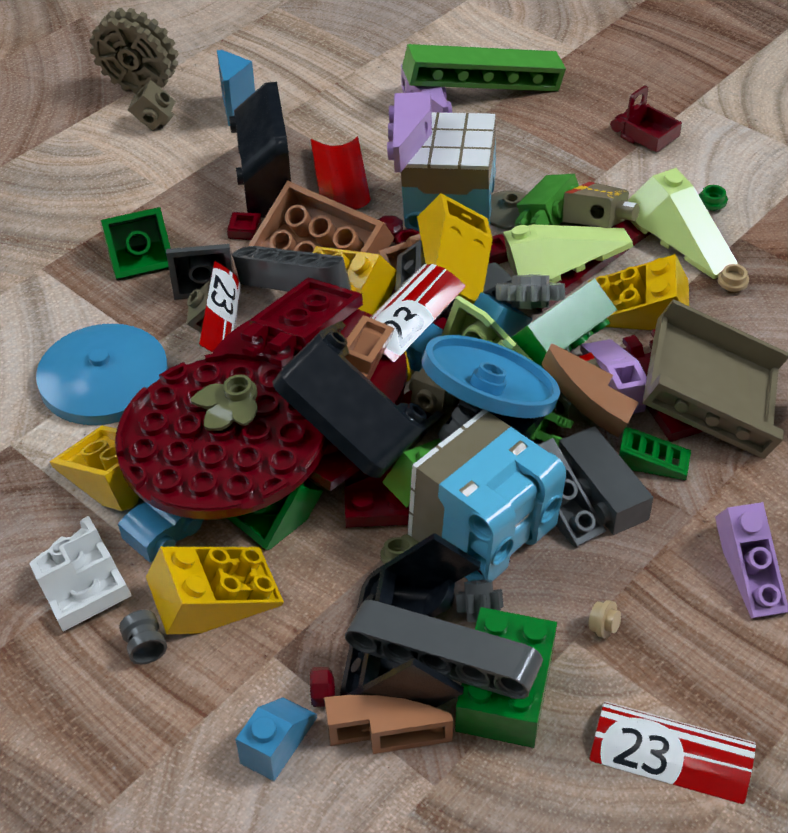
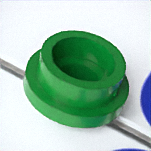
M707 185L699 193V197L709 211H717L727 205L728 197L726 190L719 185Z

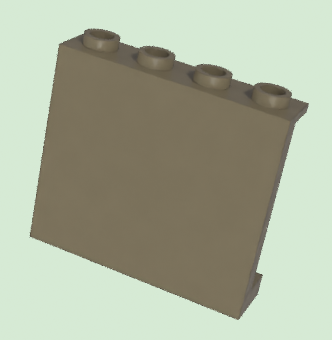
M673 299L657 319L642 404L765 459L783 441L784 430L774 426L778 371L788 360V352Z

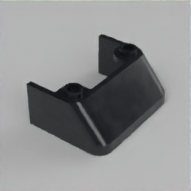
M277 81L264 83L234 109V116H229L231 133H237L238 150L241 158V167L236 168L238 185H244L247 213H259L261 218L266 217L287 180L291 182L288 142Z
M340 321L321 330L281 369L272 383L275 390L362 472L372 478H380L395 465L403 452L413 449L443 414L436 411L427 418L425 411L415 403H400L399 405L393 403L346 359V356L349 354L348 342L340 333L346 325Z
M433 533L374 570L366 578L360 591L357 611L362 602L373 600L434 618L446 612L452 606L455 598V582L480 569L481 562L441 536ZM349 645L340 696L380 695L407 699L436 708L462 695L464 687L415 658L399 664L363 653Z

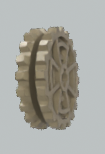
M118 8L115 12H108L106 17L104 16L100 24L92 32L93 35L89 43L93 45L90 48V53L96 57L94 59L95 65L101 66V73L104 76L108 75L111 78L110 82L114 85L120 84L124 91L131 89L133 93H137L150 80L158 87L164 88L168 79L174 74V69L178 66V61L176 60L178 51L173 49L175 42L167 37L168 31L166 28H160L158 26L159 22L155 18L150 20L147 18L146 13L141 12L137 14L135 9L129 8L127 12L123 8Z

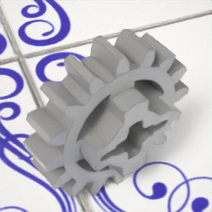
M512 275V283L496 284V299L511 301V307L520 309L549 308V300L559 301L565 299V283L549 282V275Z

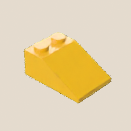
M102 425L49 461L52 468L102 506L124 511L138 503L140 497L129 487L118 464L115 451L117 428Z

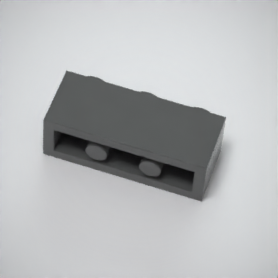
M595 426L559 440V449L601 523L605 524L612 535L649 520L654 497Z

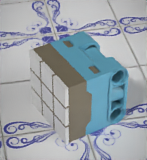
M432 112V135L401 172L404 224L407 229L419 231L417 216L440 193L488 218L490 225L491 193L494 190L496 177L495 114Z
M483 409L412 465L408 535L420 542L436 533L481 562L479 570L483 575L476 570L465 577L468 581L492 580L493 582L508 568L510 556L524 543L528 545L537 543L556 526L566 480L565 466L556 455L547 452L517 430Z

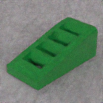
M625 427L619 456L633 471L687 480L691 450L642 431ZM659 456H664V457H666V458H665V461H664V460L658 459V457H659ZM673 458L679 459L678 466L672 464Z

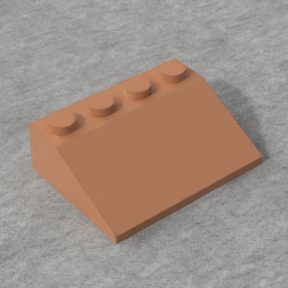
M287 180L248 246L310 253L314 251L316 246L377 254L379 250L390 247L394 236L384 222Z

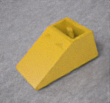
M440 193L417 216L425 263L443 267L455 275L466 286L458 296L474 304L479 294L483 293L493 240L488 218Z
M316 246L312 252L343 257L351 290L362 293L363 305L358 309L371 315L389 299L396 285L397 270L380 254Z
M676 254L595 278L617 308V311L607 317L610 324L606 327L652 330L656 328L657 319L673 299L689 306V280Z
M160 546L146 575L167 635L204 633L277 608L284 603L260 547Z

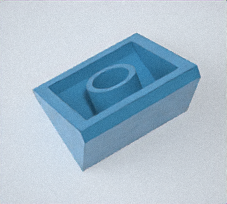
M217 50L222 98L228 126H230L229 116H234V109L255 92L253 64L248 59L224 50Z

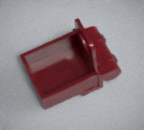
M644 85L631 94L628 109L624 113L618 114L611 121L610 126L614 132L618 133L621 131V138L632 144L637 142L657 153L680 136L682 122L651 107L649 104L646 105L648 86ZM642 94L640 104L634 105L637 97Z

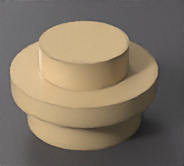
M728 264L719 272L718 283L727 291H742L749 284L748 272L741 265Z
M606 600L604 603L597 601L592 607L589 616V629L596 632L600 638H608L611 633H616L620 626L621 612L617 610L616 602Z

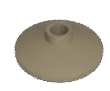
M512 190L492 194L490 224L501 229L512 230L517 217L520 215L517 204L527 194Z

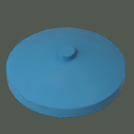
M124 324L93 325L69 333L55 342L45 352L39 362L36 382L43 403L56 416L69 422L83 425L112 424L120 421L125 408L143 387L148 388L160 379L159 374L168 370L167 357L159 341L142 329Z
M461 335L438 336L427 343L422 356L423 369L437 385L471 405L497 414L518 418L543 417L554 410L560 395L557 382L540 365L518 352L490 341Z

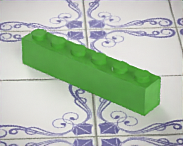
M407 44L402 69L410 86L559 91L566 71L556 51Z

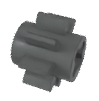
M492 580L464 582L465 591H459V594H456L457 612H466L468 622H477L480 607L499 611L504 607L502 589L493 590Z

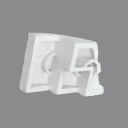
M89 516L80 521L81 529L67 538L61 536L48 550L42 552L29 563L63 632L132 596Z

